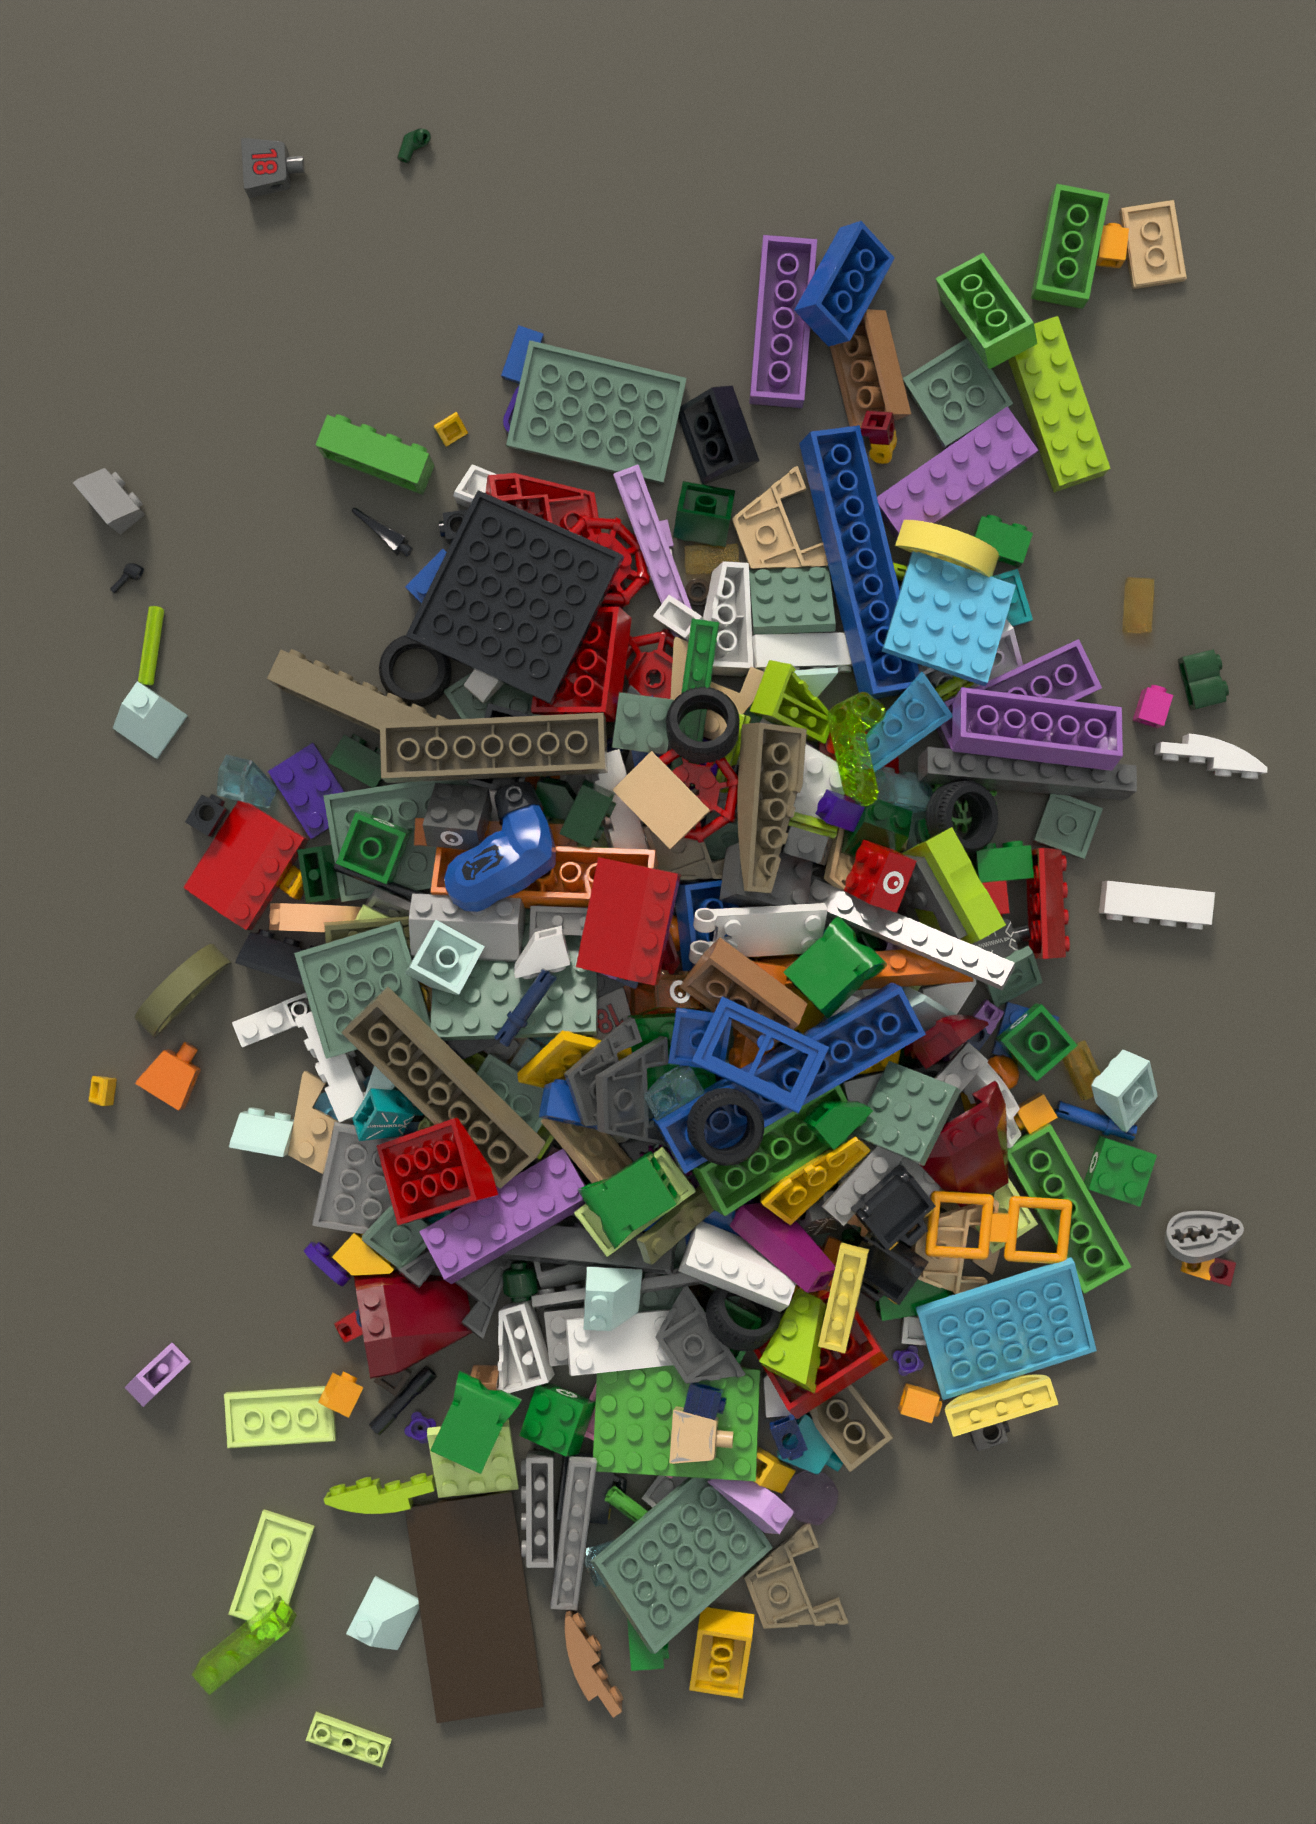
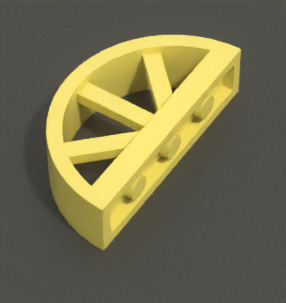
M903 520L895 545L908 552H920L979 572L987 577L993 576L999 553L994 547L976 537L949 527L917 520Z
M841 1243L818 1347L841 1353L846 1352L869 1249Z
M1024 1375L962 1394L947 1404L945 1413L952 1435L955 1437L1058 1405L1051 1379L1048 1376Z

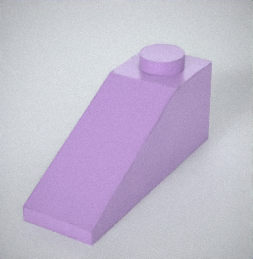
M709 1479L707 1481L764 1533L780 1534L794 1513L774 1493L753 1481Z

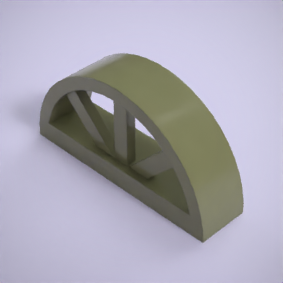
M213 944L203 947L182 963L152 992L138 1009L135 1019L156 1038L231 962Z

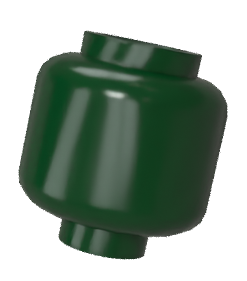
M527 1261L511 1262V1267L503 1271L504 1295L511 1298L512 1302L532 1300L531 1296L537 1294L538 1279L535 1267L527 1266Z

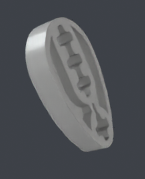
M1187 1211L1178 1213L1171 1218L1165 1231L1164 1240L1167 1249L1175 1258L1186 1263H1201L1217 1258L1231 1250L1240 1241L1244 1227L1238 1219L1222 1213ZM1226 1227H1229L1231 1231H1235V1234L1231 1235L1230 1231H1225ZM1203 1231L1205 1235H1209V1238L1205 1239L1204 1235L1199 1236L1200 1232ZM1187 1234L1197 1237L1195 1242H1192L1190 1238H1186ZM1174 1236H1178L1179 1239H1184L1183 1242L1179 1243L1178 1240L1174 1239Z

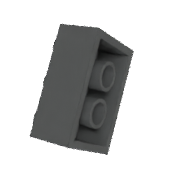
M739 843L729 846L725 852L720 900L742 907L808 904L813 862L780 852L779 857L781 861L772 892L744 891Z

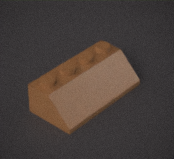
M867 309L851 340L830 346L850 427L860 425L861 428L866 411L893 412L894 422L911 415L886 310Z
M721 937L703 953L680 985V988L712 1012H715L723 996L792 1030L799 1025L808 1004ZM732 1019L731 1026L757 1044L758 1037L763 1035V1033ZM773 1038V1040H774V1045H773V1047H774L778 1042H780V1041H778V1040H776V1039Z

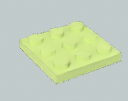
M509 1419L503 1424L481 1474L430 1451L438 1498L519 1489ZM440 1427L427 1428L430 1450Z

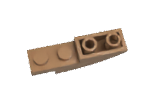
M566 1610V1648L576 1680L587 1700L590 1701L598 1695L614 1718L622 1712V1701L624 1699L616 1686L612 1687L607 1681L608 1674L600 1663L596 1665L600 1661L601 1644L595 1635L590 1636L585 1629L587 1626L580 1613L577 1612L575 1614L573 1610Z

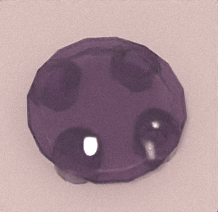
M803 1471L795 1475L788 1483L785 1491V1504L794 1511L792 1516L798 1521L813 1525L822 1524L835 1510L838 1501V1490L833 1480L822 1472L814 1474L809 1471Z

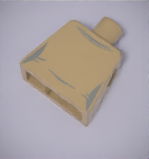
M676 1406L673 1409L669 1463L714 1460L717 1447L733 1448L734 1432L718 1430L719 1417Z

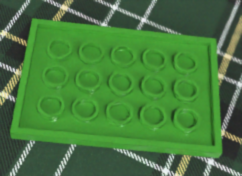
M674 1365L597 1373L593 1458L597 1460L596 1472L756 1481L761 1369L742 1368L746 1374L743 1377L720 1378V1380L712 1381L704 1380L688 1384L684 1382ZM678 1406L719 1417L718 1430L734 1432L733 1448L717 1447L716 1457L711 1461L669 1463L673 1409Z

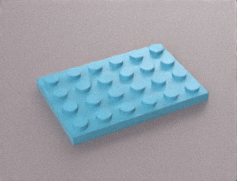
M1072 1257L1059 1263L1048 1264L915 1307L942 1400L1097 1351L1076 1266Z

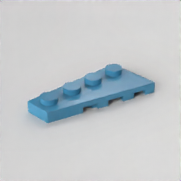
M923 672L915 678L847 756L864 780L953 717Z

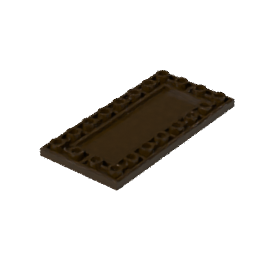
M512 1490L412 1505L411 1509L405 1510L436 1723L544 1707Z

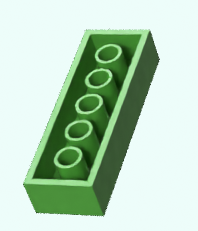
M840 1085L803 1105L799 1113L791 1112L765 1127L763 1139L758 1150L750 1158H747L746 1161L729 1166L717 1165L706 1161L692 1169L712 1208L726 1216L828 1150L829 1147L819 1141L803 1120L822 1101L848 1102Z
M1048 1123L1031 1134L1026 1132L1021 1135L1013 1147L1007 1148L1008 1166L1026 1197L1068 1199L1072 1202L1067 1258L1072 1257L1075 1263L1082 1292L1085 1294L1131 1268L1129 1261L1052 1125ZM1032 1208L1057 1251L1061 1210Z

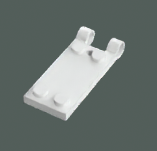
M825 903L725 909L700 908L695 911L693 926L702 933L714 931V938L711 942L694 941L690 945L689 959L692 963L696 964L703 953L720 937L746 957L803 954L819 938L823 937L827 907Z
M670 1309L638 1312L612 1331L583 1330L584 1318L565 1319L569 1375L576 1376L673 1365L655 1338Z

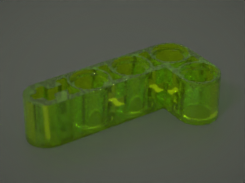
M867 692L858 693L834 705L827 715L843 791L848 797L863 806L871 805L878 797V786L865 729L878 724L885 715L884 705Z

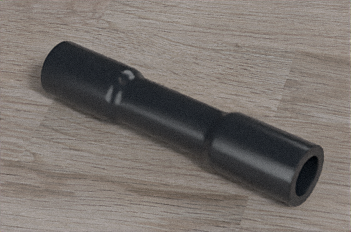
M425 1366L395 1400L369 1423L371 1429L376 1434L381 1435L397 1419L406 1406L437 1377L435 1372L430 1367Z

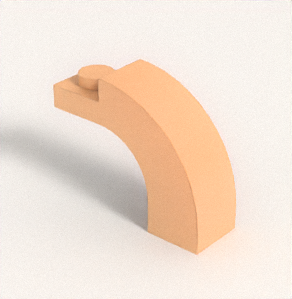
M270 903L269 930L325 932L324 922L355 920L362 907Z

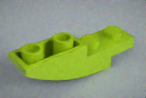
M426 1473L412 1476L410 1478L411 1481L400 1483V1480L389 1482L384 1485L385 1488H382L379 1478L372 1480L371 1477H365L355 1482L356 1485L346 1487L345 1484L331 1487L329 1489L330 1492H327L324 1497V1503L340 1510L363 1514H384L409 1510L414 1503L412 1497L434 1492L436 1488L434 1475L427 1476Z

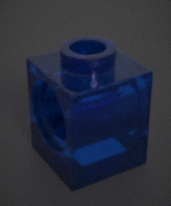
M697 1382L690 1383L683 1412L716 1420L718 1413H724L727 1398L722 1397L724 1390Z
M792 1414L769 1423L782 1460L786 1458L795 1460L803 1456L804 1451L808 1450L798 1422ZM792 1433L796 1435V1441L791 1445L784 1444L782 1438L785 1434Z

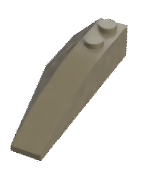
M766 723L742 724L737 811L744 891L772 892L781 861L779 854L782 844H786L788 823L790 818L794 816L796 809L794 807L797 793L801 792L803 785L807 729Z
M854 1383L809 1411L817 1430L849 1472L894 1438L892 1432Z

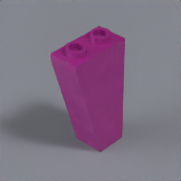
M762 1203L745 1204L738 1208L735 1218L730 1224V1227L806 1293L826 1289L834 1276L836 1266L797 1221L789 1225Z

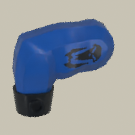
M515 782L504 786L495 793L494 801L502 830L488 836L478 846L458 855L448 865L444 877L446 892L452 902L464 911L479 912L487 909L496 901L524 890L556 865V848L552 831L543 814L544 807L530 782Z

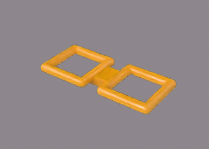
M933 1191L930 1194V1199L936 1207L928 1215L927 1222L928 1232L926 1233L925 1254L929 1257L985 1260L989 1256L991 1241L1005 1242L1004 1258L1011 1262L1055 1264L1067 1259L1072 1215V1202L1068 1199L1012 1196L1009 1200L1008 1213H994V1198L990 1194ZM941 1202L982 1205L978 1248L936 1246ZM1020 1207L1061 1210L1057 1253L1015 1251Z

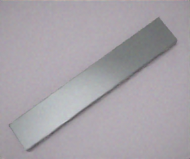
M569 1456L550 1601L551 1609L578 1610L597 1466L596 1458Z

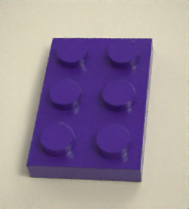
M312 743L269 770L268 773L310 839L313 840L329 829L323 795L345 791L316 745Z

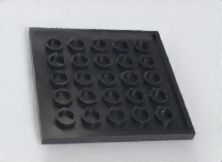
M477 490L413 619L406 637L552 705L621 566L624 556Z

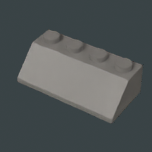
M412 894L409 913L411 956L414 957L430 928L435 920L485 946L478 960L516 962L521 955L526 909L521 898H503L487 909L471 912L464 911L455 905L449 895Z

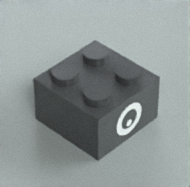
M435 783L423 822L427 846L470 850L484 841L492 813L489 788Z

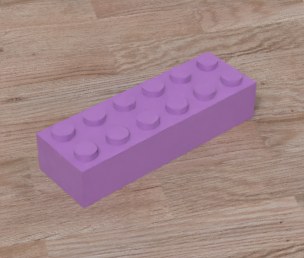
M763 235L749 404L792 408L803 407L810 327L794 309L815 273L817 239Z
M1007 406L880 494L877 499L882 520L896 541L903 520H917L938 524L1034 457L1038 449Z
M1078 639L988 681L986 686L980 685L973 689L1077 701L1100 690L1102 687ZM956 697L944 702L952 715L953 701ZM952 718L936 728L945 749H952Z
M961 687L953 701L952 751L1112 771L1123 757L1122 707Z
M561 1149L514 1176L502 1188L497 1186V1196L465 1205L419 1232L444 1280L453 1284L572 1215L575 1210L585 1204L577 1189L586 1184L571 1157L564 1149Z

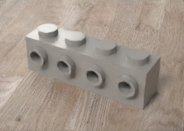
M552 1450L528 1451L526 1459L521 1460V1476H526V1486L521 1488V1502L526 1503V1513H522L521 1529L526 1530V1540H522L521 1554L522 1557H526V1568H554L555 1452Z

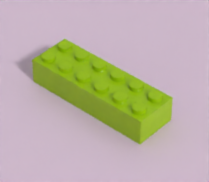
M1058 316L1035 323L1037 344L1008 359L1053 492L1104 476L1111 469Z

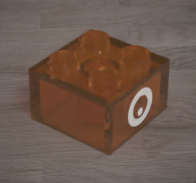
M661 970L658 985L654 986L638 982L636 989L630 987L631 1015L676 1013V1007L701 1011L706 1009V1006L680 988L681 983L690 971L677 972V975H670L668 970Z

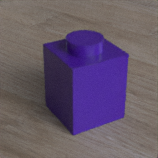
M826 789L824 796L818 802L815 814L828 824L854 832L865 807L853 798Z

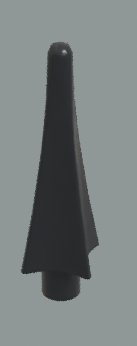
M352 509V512L367 524L397 556L400 552L406 557L412 553L413 548L407 544L409 541L405 539V536L375 521L359 509Z

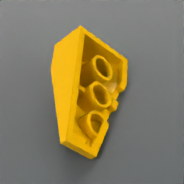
M855 1136L838 1146L835 1150L830 1149L815 1157L761 1193V1203L791 1225L871 1150Z

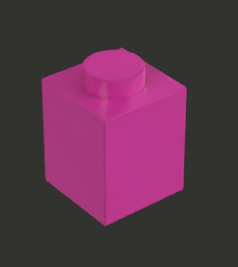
M1151 685V688L1143 689L1133 721L1157 729L1163 727L1173 695L1166 693V688L1157 685Z

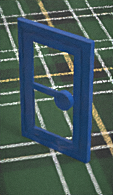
M722 996L691 1063L795 1113H799L829 1047ZM729 1018L763 1033L757 1039L759 1051L749 1073L712 1056ZM773 1038L808 1055L791 1093L754 1076L764 1052L772 1049L774 1045Z

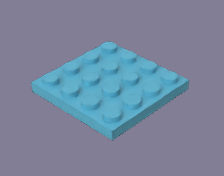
M913 551L908 562L882 652L986 686L1016 585Z

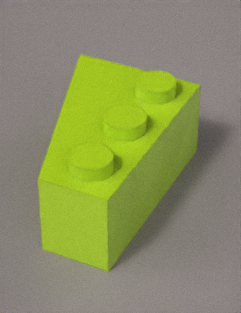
M769 660L750 712L775 725L807 729L806 740L825 744L835 718L820 699L813 696L808 690V684L800 680L792 664Z
M797 1289L780 1321L778 1329L773 1334L759 1362L768 1371L815 1394L817 1368L820 1367L821 1361L819 1358L821 1347H818L827 1306L821 1299Z

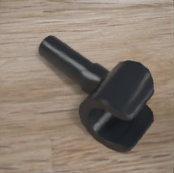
M136 563L127 564L123 570L124 574L110 590L116 593L130 577L138 581L144 573V568Z

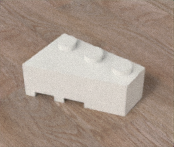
M532 1300L506 1304L499 1310V1387L497 1390L512 1393L548 1383L555 1374L553 1367L549 1364L548 1351L535 1308L532 1307Z

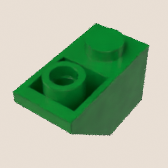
M822 1101L803 1122L822 1144L835 1150L847 1141L848 1136L857 1127L862 1126L866 1122L867 1117L873 1110L858 1101Z

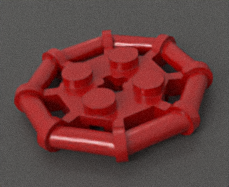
M582 515L578 518V522L569 531L577 535L583 533L586 539L624 556L621 566L609 588L613 593H607L602 604H615L621 607L629 605L630 600L650 581L647 566L636 537L621 523V519L617 517L608 519ZM592 528L609 529V532L594 534ZM616 533H617L628 545H630L631 548L626 549V548L615 538ZM632 555H635L637 572L630 568ZM625 578L633 581L625 590L622 589L620 583Z
M668 629L636 637L629 636L627 660L633 651L637 656L630 667L625 669V676H627L629 686L631 684L644 696L653 695L654 697L671 699L673 658L665 653V648L667 644L673 648L675 636ZM659 643L658 649L653 650V652L642 653L640 646ZM660 672V683L650 685L651 679L649 674Z
M672 748L660 756L659 759L665 765H668L680 756ZM725 756L715 762H707L705 766L689 763L688 760L682 758L683 764L672 771L688 788L690 784H695V789L699 790V795L696 796L710 810L709 813L716 811L720 814L719 817L704 827H701L700 821L695 826V829H692L684 837L686 839L702 843L704 839L728 823H733L736 819L734 815L738 801V776ZM715 763L727 779L726 782L719 783L711 772ZM729 788L725 809L723 810L717 806L721 789Z

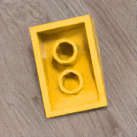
M710 1607L705 1608L700 1613L690 1691L743 1699L752 1642L754 1614Z

